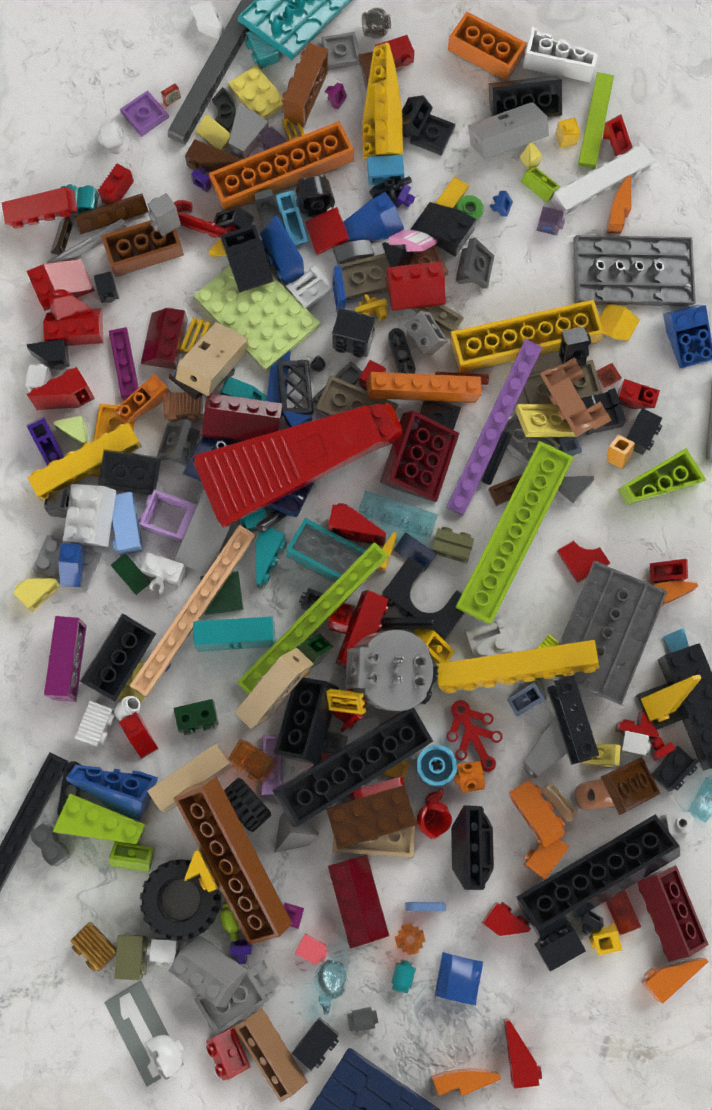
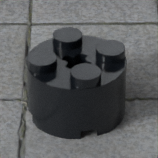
M325 175L301 178L298 181L295 192L302 214L306 213L309 217H316L327 212L330 207L331 209L334 207V195L330 182L326 179Z

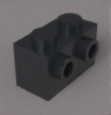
M644 408L641 409L626 439L635 443L633 451L643 455L646 450H651L655 442L652 438L654 434L658 436L663 426L660 424L662 417Z
M570 923L542 940L539 938L538 942L534 943L550 972L586 952Z
M319 1016L294 1048L292 1054L311 1071L314 1067L318 1069L326 1059L323 1056L328 1049L332 1051L338 1044L339 1040L337 1037L339 1033Z

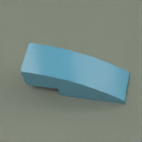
M293 190L277 194L275 199L282 223L295 246L307 243L308 239Z

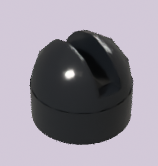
M318 355L312 360L309 367L316 372H321L326 364L324 359Z

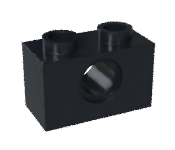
M424 95L408 97L402 108L403 137L419 136L433 107Z
M584 327L562 331L559 357L562 364L575 358L579 366L586 365L591 338L589 333L586 334Z

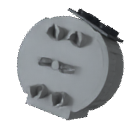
M404 630L374 633L361 639L355 645V648L347 649L345 689L350 688L354 692L363 693V699L368 703L366 707L377 711H404L420 704H426L432 696L431 689L433 683L438 678L437 671L439 667L433 666L429 648L413 633Z

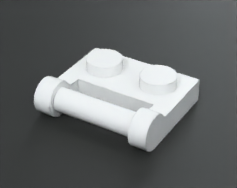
M314 265L292 284L288 283L285 286L306 309L333 291V286ZM312 277H316V279H314L312 282H310L309 284H307V285H306L305 287H303L301 290H299V291L296 290V289L299 288L301 285H303L305 282H307L308 280H310Z
M501 617L495 619L491 625L486 624L472 630L470 628L464 630L474 658L505 654L513 650ZM498 629L499 634L475 642V636Z

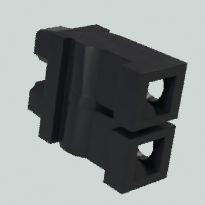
M615 388L605 393L581 398L587 409L601 401L611 419L610 422L596 430L591 428L586 431V435L624 426L626 418Z

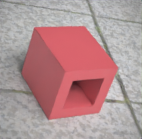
M305 933L295 954L318 965L319 961L324 962L329 951L325 950L326 944Z

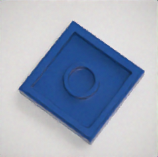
M334 266L332 285L336 312L338 314L339 308L345 309L346 295L341 266Z

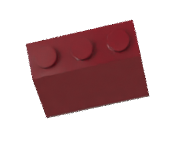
M164 308L152 312L141 364L177 369L181 354L180 348L184 340L188 321L185 310Z

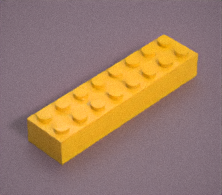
M594 300L451 331L450 344L460 374L515 361L525 339L542 346L538 355L540 356L559 351L562 331L584 327L586 334L589 333L591 344L601 341L604 330Z

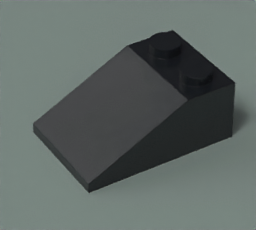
M429 202L411 227V230L437 239L436 246L456 257L475 230L476 219L461 210Z

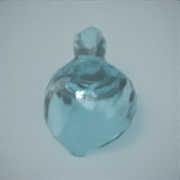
M329 959L319 965L314 976L315 987L320 994L319 1004L323 1008L324 1015L329 1014L331 1000L342 996L345 992L343 986L347 976L343 963Z

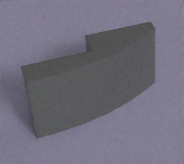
M370 240L352 241L333 247L337 264L371 257L375 254Z

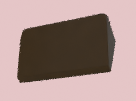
M64 217L59 223L51 248L52 254L59 255L66 249L73 227L70 217Z

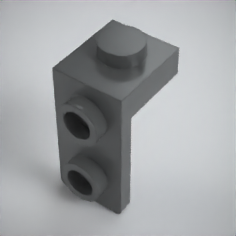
M271 189L261 190L254 194L256 208L263 229L278 215Z

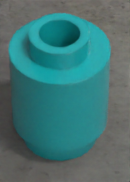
M401 960L400 963H396L391 982L393 990L408 993L409 988H412L416 968L412 967V962Z

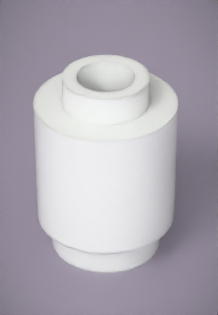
M127 696L114 707L115 716L119 720H123L135 712L138 713L140 710L139 699L134 696Z

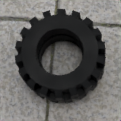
M238 777L224 789L239 821L248 831L254 832L271 817L270 810L243 779Z

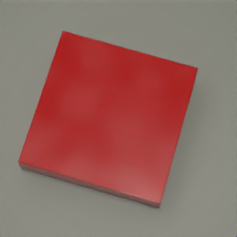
M338 207L305 222L317 255L350 240Z

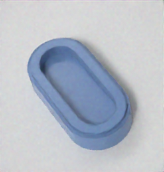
M406 902L405 911H446V904L443 902Z

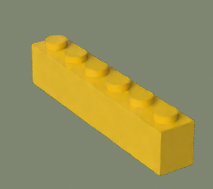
M129 423L120 424L114 431L100 435L93 442L85 443L77 451L68 452L64 458L50 462L42 470H35L27 478L37 497L44 501L48 498L49 492L66 489L71 484H75L99 471L103 449L132 453L141 448L142 445Z

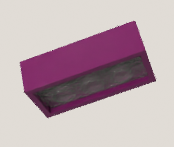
M55 616L44 695L52 700L77 701L87 625L77 617Z

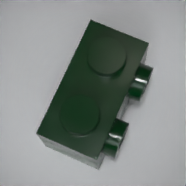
M320 633L311 639H307L303 644L300 643L296 648L314 664L310 668L312 669L323 661L334 646Z
M213 699L173 708L178 732L184 733V735L196 733L195 730L203 728V731L215 729V725L219 724Z

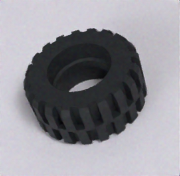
M171 860L159 865L155 871L149 874L148 880L142 886L144 889L140 893V899H142L140 910L144 914L143 919L145 923L150 925V929L154 933H158L164 939L184 941L197 937L209 929L210 925L216 920L217 913L220 911L221 894L219 886L218 889L212 892H208L207 889L203 890L199 882L200 874L187 880L197 887L200 894V904L197 911L191 917L184 920L174 919L164 911L162 895L165 888L173 881L185 879L191 860Z

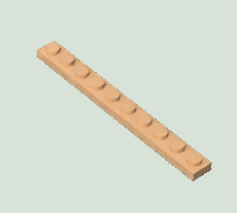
M241 525L238 526L138 672L130 687L148 697L192 632L193 621L201 619L256 538L254 533Z

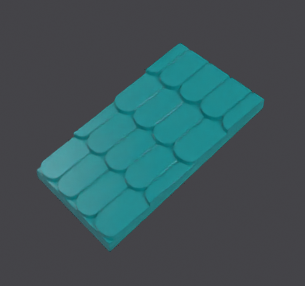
M254 0L239 15L237 21L245 25L256 35H259L260 38L286 55V57L293 60L352 0Z

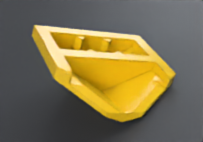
M611 304L606 305L600 316L604 334L615 340L629 341L640 321L626 307Z

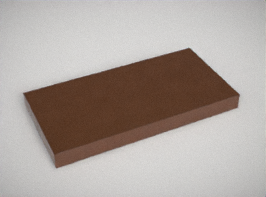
M642 757L601 776L619 815L660 794Z

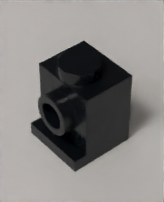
M308 588L307 592H303L300 597L301 609L307 611L312 606L310 604L311 601H317L323 593Z

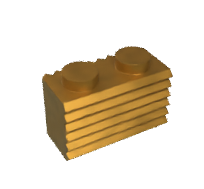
M88 922L70 940L73 944L71 947L73 951L79 956L83 954L87 959L85 963L93 971L95 969L101 971L116 956L117 948L93 922Z

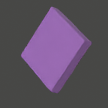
M148 90L120 109L121 114L141 137L169 118V114Z

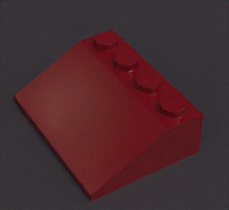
M414 410L403 413L400 420L403 432L401 437L392 444L380 483L395 490L437 502L460 433Z

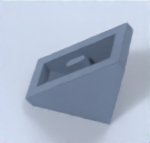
M536 681L508 698L507 701L516 716H519L539 705L547 698Z

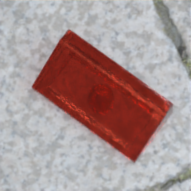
M625 890L605 901L620 935L641 928Z

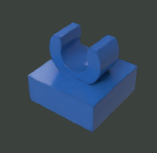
M500 191L498 196L493 197L495 204H490V208L492 211H498L501 217H507L513 201L507 191Z

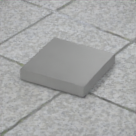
M355 32L321 37L322 46L328 49L329 70L360 65L358 57L360 52Z

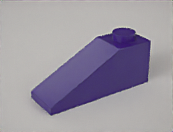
M44 416L27 424V428L47 466L50 462L65 457Z

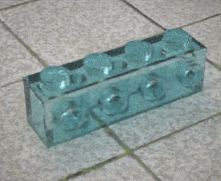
M365 491L359 507V513L367 519H375L384 525H393L402 531H411L418 536L431 538L438 514Z

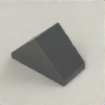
M594 476L564 477L558 491L574 503L592 484Z

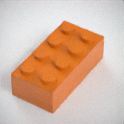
M466 11L449 36L448 51L508 81L524 57L527 43Z

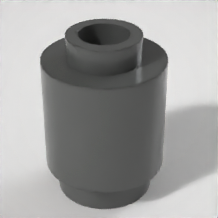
M371 1007L352 1010V1013L347 1014L350 1031L360 1032L375 1029V1024L379 1023L376 1010L372 1011Z

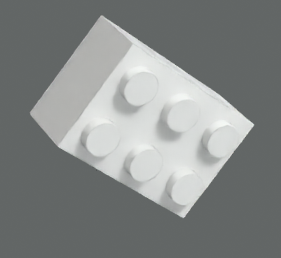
M71 484L63 541L80 545L108 547L116 490L105 486Z

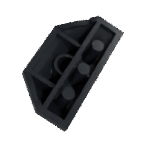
M464 805L451 826L452 870L464 890H484L485 884L494 869L493 827L482 806Z

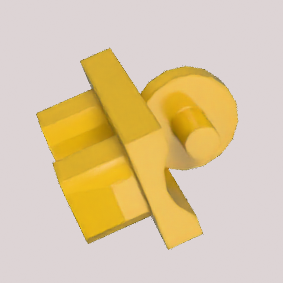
M368 294L363 295L364 301L358 302L359 307L354 308L355 312L370 316L376 314L378 321L387 319V301L385 298L377 300L376 297L369 298Z

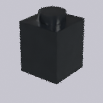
M111 271L94 275L101 303H111L119 299Z

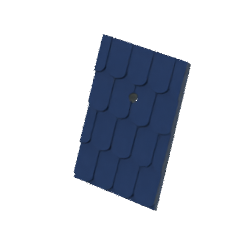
M348 1048L309 1110L440 1109L352 1048Z

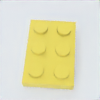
M257 65L228 82L229 88L241 103L264 119L275 114L284 106L281 102L282 95Z
M517 404L515 411L525 437H576L567 420L562 421L557 412L560 409L558 405Z

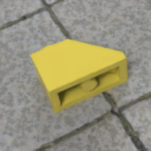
M54 578L26 579L18 583L15 591L12 593L28 609L34 612L60 587V584Z

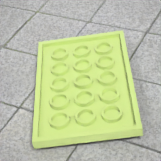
M228 266L193 297L216 322L248 338L246 352L267 372L287 352L292 351L321 326L320 322L274 276V282L239 293L231 268Z

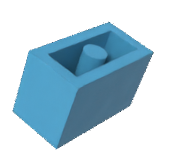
M374 155L367 157L369 185H379L389 178L397 179V181L403 179V155Z

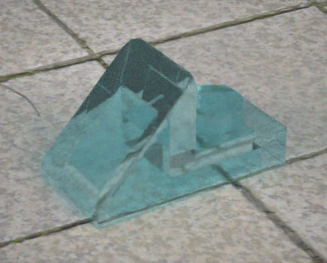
M709 777L705 778L687 811L705 823L712 816V779Z

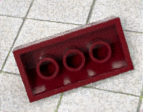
M211 393L206 398L202 436L242 442L279 431L282 403Z
M367 855L329 865L328 869L350 949L388 937L389 932Z
M676 865L648 875L637 882L639 892L643 896L647 912L651 916L655 932L659 936L663 952L669 962L690 957L709 945Z

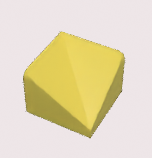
M531 142L521 154L520 159L529 170L540 164L542 153Z

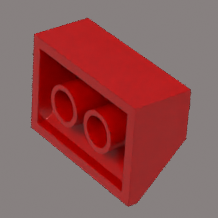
M441 261L387 267L385 281L392 311L446 304L445 276Z
M102 308L92 309V313L56 320L51 312L46 313L43 321L44 340L64 339L67 346L104 343Z

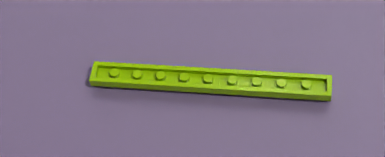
M374 542L237 683L249 695L257 686L256 682L262 680L260 677L262 675L265 676L282 655L292 651L300 643L303 644L389 556Z

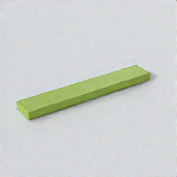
M600 72L596 74L578 166L596 168L614 75Z

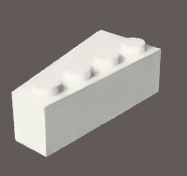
M532 27L523 68L591 82L598 54L579 46L572 47L567 41L563 39L558 41L553 39L551 34H541L538 32V29Z

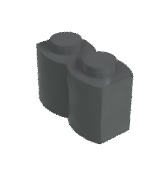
M42 823L30 832L31 839L37 847L41 848L42 856L49 865L59 866L70 858L69 851L59 841L58 834L52 832L54 828L49 824Z

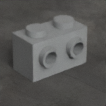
M167 193L152 199L147 204L149 208L147 213L151 219L150 223L153 229L159 231L162 236L181 226L177 208Z
M420 311L405 324L408 329V335L415 340L417 349L423 355H433L448 342L430 312Z

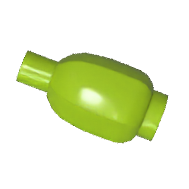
M224 903L223 909L220 911L223 929L230 934L231 942L239 940L238 931L240 926L228 903Z

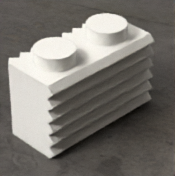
M90 701L75 739L100 748L101 744L104 745L108 739V733H106L108 727L112 726L115 722L114 710Z

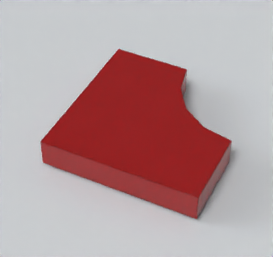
M572 541L557 550L560 558L577 583L587 578L594 560L606 566L610 565V561L600 547L585 549L580 547L575 541Z

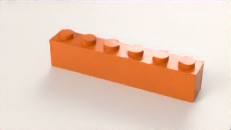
M371 372L366 381L367 398L476 403L482 394L481 377Z

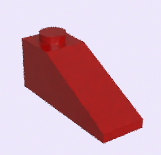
M505 1018L504 1027L513 1088L540 1086L539 1079H542L541 1067L537 1066L535 1059L511 1021Z

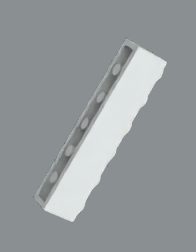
M644 144L639 147L635 146L628 153L615 157L613 161L603 163L597 170L587 172L580 179H574L566 187L558 188L554 192L552 203L562 218H565L619 188L627 176H631L632 181L650 171L655 159Z

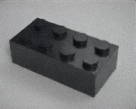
M304 677L299 681L290 693L274 754L311 764L320 762L333 711L329 710L326 691L329 689L339 690L340 687L327 681Z

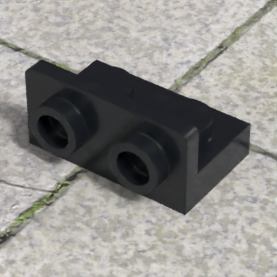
M676 746V749L671 751L651 774L668 792L674 789L676 791L679 790L685 783L683 779L687 775L691 776L698 768L695 765L699 761L696 758L692 759L679 746Z

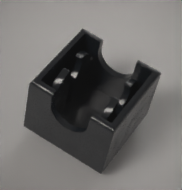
M339 308L332 331L333 349L339 353H352L353 356L358 358L368 357L375 334V317Z

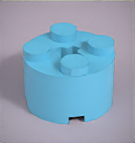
M442 745L427 747L420 753L416 761V773L419 779L430 787L446 785L453 779L457 771V762L453 752ZM436 762H439V767L441 768V770L437 769L436 771H434L433 765H431V763L435 764Z

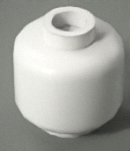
M116 122L101 125L97 135L101 145H104L106 148H112L122 145L125 131Z

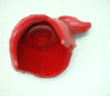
M442 788L428 794L425 799L426 805L417 814V824L420 831L433 840H436L440 835L448 831L452 824V816L448 806L439 803L444 794Z

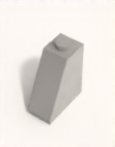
M241 103L237 107L229 146L231 154L243 160L249 157L267 135L269 123L268 120Z

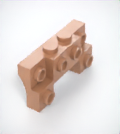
M575 358L540 373L551 392V395L548 397L554 406H559L560 409L557 412L562 421L567 420L576 437L591 428L596 430L611 421L601 401L587 409L577 393L573 383L582 379L585 375Z

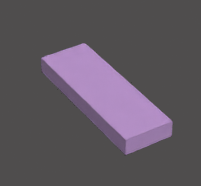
M262 735L261 796H275L272 790L282 785V756L274 754L279 735Z

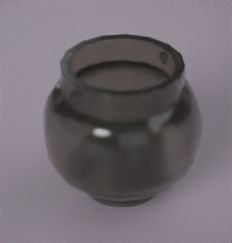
M380 7L372 8L368 12L362 13V30L365 37L380 39L387 35L388 29H391L390 14H386V11Z

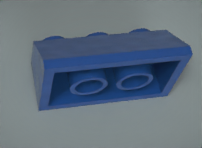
M277 215L259 233L263 249L268 255L267 260L271 266L274 265L279 281L282 280L286 286L288 283H292L304 275V264L302 256Z

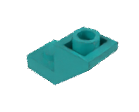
M227 377L220 391L222 395L261 401H264L266 395L253 385L232 377Z

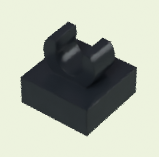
M592 911L581 916V921L584 922L582 932L588 936L593 928L600 932L604 926L603 918Z

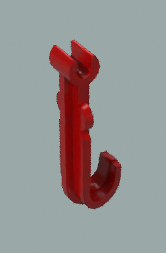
M186 200L174 202L180 224L183 227L206 233L213 238H220V235L237 230L233 226L224 228L212 221L206 222L203 219L180 212L183 210L192 212V202Z

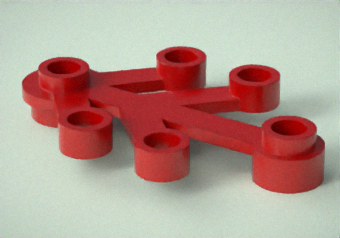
M458 700L454 702L451 706V714L454 719L450 731L446 734L447 741L450 743L457 741V731L461 721L465 727L459 749L455 752L456 759L463 761L467 758V748L471 739L481 758L480 762L483 771L491 772L496 767V761L493 757L488 756L479 736L491 739L493 743H499L503 739V735L500 731L493 732L473 725L469 717L482 721L484 725H490L494 720L491 713L483 714L471 710L466 701ZM463 707L464 713H459L457 708ZM484 716H490L491 721L489 723L485 722ZM450 733L456 735L454 740L449 739ZM493 734H499L500 739L494 740ZM459 751L465 753L464 758L458 757ZM486 760L491 761V767L485 766L484 763Z

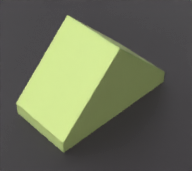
M82 416L57 420L53 423L59 432L81 446L89 442L86 423Z

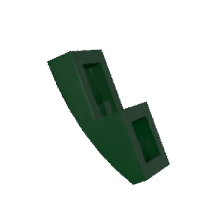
M126 553L111 564V567L135 595L151 583Z

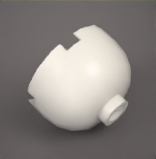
M157 1035L144 1043L153 1066L156 1065L159 1069L158 1074L164 1081H167L179 1071L183 1061L181 1052L184 1049L178 1039L174 1041L170 1036Z

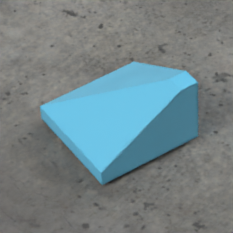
M684 628L663 636L670 653L689 647Z

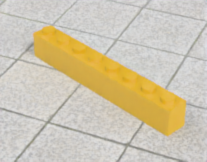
M595 640L436 664L439 667L437 671L439 688L445 693H455L460 689L470 691L480 686L491 688L500 683L511 685L515 681L521 680L531 682L535 678L541 677L551 679L555 675L561 674L572 676L575 672L581 671L592 673L596 669H600Z

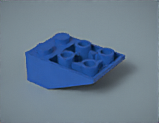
M693 305L663 313L666 333L679 368L712 360V338L706 305Z

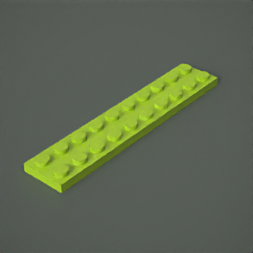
M539 441L455 608L489 625L492 624L574 459L573 456Z

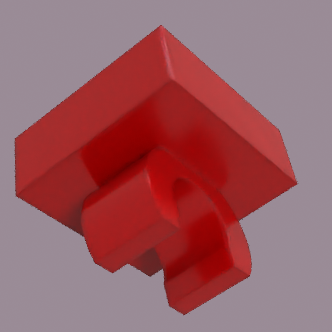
M660 737L651 742V745L656 750V752L651 754L654 761L676 749L672 742L665 745Z

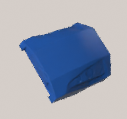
M442 952L435 996L476 1005L483 961Z

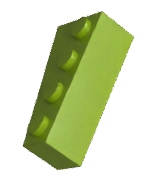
M687 448L617 490L626 505H631L699 485L706 481V478Z
M69 794L52 832L139 844L147 825L74 794Z

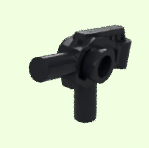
M408 176L398 181L392 178L386 179L383 183L372 187L369 194L374 199L386 192L391 201L395 203L397 201L396 193L400 191V187L412 183L411 177Z

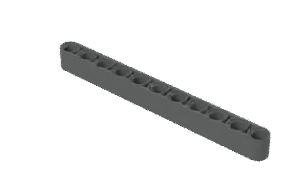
M254 0L240 1L168 130V138L182 144L188 142L243 44L246 32L250 31L237 20L239 15Z

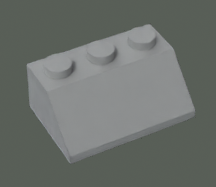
M198 936L178 954L168 971L215 1006L226 1007L248 969L203 937Z

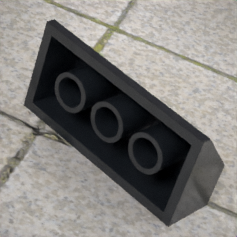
M557 75L488 83L492 116L531 102L547 117L562 115V79Z
M122 613L79 682L115 702L157 633Z

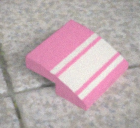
M402 230L388 237L389 245L406 244V252L424 251L437 244V239L414 230Z

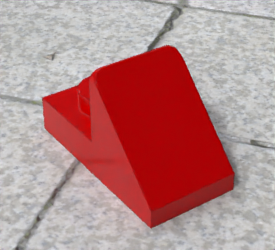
M618 115L605 122L603 139L610 140L615 156L633 148L622 115Z
M688 559L650 563V582L684 581L688 579Z
M343 603L330 616L328 622L329 630L346 634L355 606Z
M643 710L638 713L636 725L635 721L623 719V722L620 721L616 724V732L630 731L648 735L649 739L653 740L659 738L658 731Z

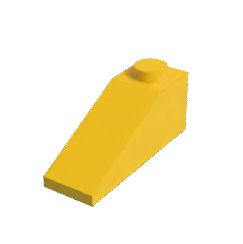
M700 674L641 698L650 721L657 719L658 722L669 719V714L678 709L700 681Z

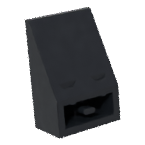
M255 224L220 235L222 246L239 293L274 282Z

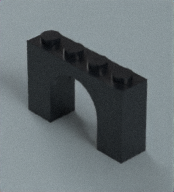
M408 557L384 589L382 596L389 599L387 602L388 606L398 608V612L405 618H435L436 627L431 630H434L445 641L465 614V612L455 608L462 593L456 590L447 604L437 612L426 613L420 611L412 603L410 591L423 574L425 567L411 557Z

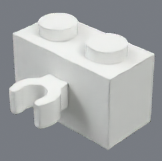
M147 552L141 571L145 576L155 579L150 583V590L153 591L156 585H160L159 592L163 594L165 591L164 582L181 587L187 569L182 563Z

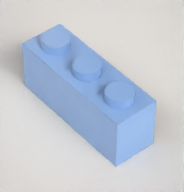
M132 492L116 494L111 531L115 532V538L112 539L114 549L120 555L143 551L135 497Z

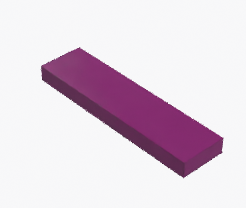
M127 327L109 331L122 400L127 399L139 388Z

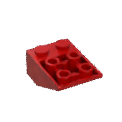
M77 367L66 370L61 376L48 380L46 384L33 388L27 394L36 410L79 408L95 399Z

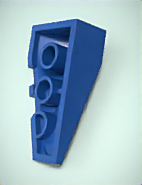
M386 192L370 200L343 221L350 239L345 243L358 240H370L372 243L374 240L388 239V237L404 230L397 209Z
M75 765L66 780L118 813L140 820L151 800V796L147 791L156 785L158 777L140 771L122 773L120 769H114L112 772L102 771L100 767Z

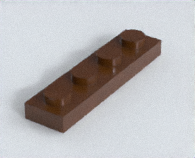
M141 193L74 215L80 233L84 234L111 225L120 219L126 220L149 211L144 196Z

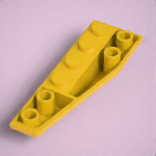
M387 42L373 48L362 121L363 159L374 155H403L401 98L390 45Z

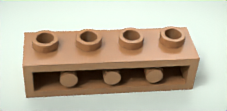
M263 1008L257 1010L234 1027L280 1102L293 1096L308 1083L302 1070L295 1062L291 1052L285 1046Z

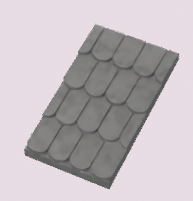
M576 235L573 238L575 304L594 300L595 305L687 306L696 303L692 237Z
M594 560L559 642V645L595 640L600 669H596L592 673L575 672L572 676L575 677L578 687L622 706L667 594L666 590ZM561 674V675H555V677H557V678H559V679H563V678H566V677H570V676H564L563 674Z

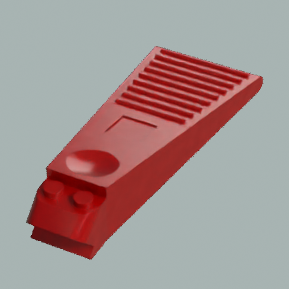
M388 403L366 405L193 456L195 460L194 465L217 521L224 528L377 449L393 444L395 440L401 437L403 430L392 405Z

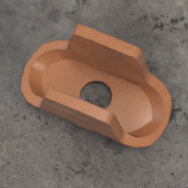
M602 779L583 782L575 789L576 804L584 811L615 807ZM590 789L595 793L593 801L590 800L588 795Z

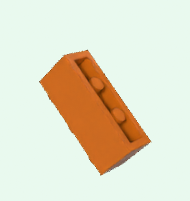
M528 780L509 792L511 801L544 848L565 835V823L559 815L556 817L552 812L554 809L548 800L544 801L541 796L543 795L537 784L533 785Z

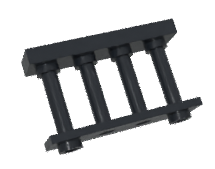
M570 676L555 680V685L547 687L570 764H578L591 760L592 757L599 756L575 677Z

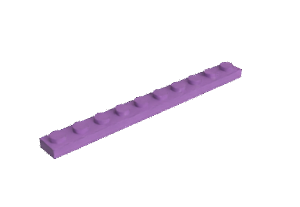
M527 339L524 340L446 508L464 515L542 346Z

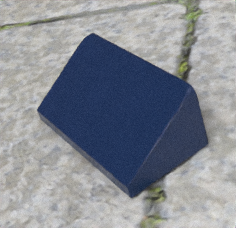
M406 532L394 548V551L405 559L411 557L424 566V572L436 557L434 551Z

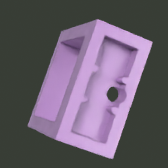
M154 490L153 494H150L147 498L146 505L148 506L145 512H142L140 515V526L143 530L181 542L197 504ZM159 501L186 510L177 534L150 525Z

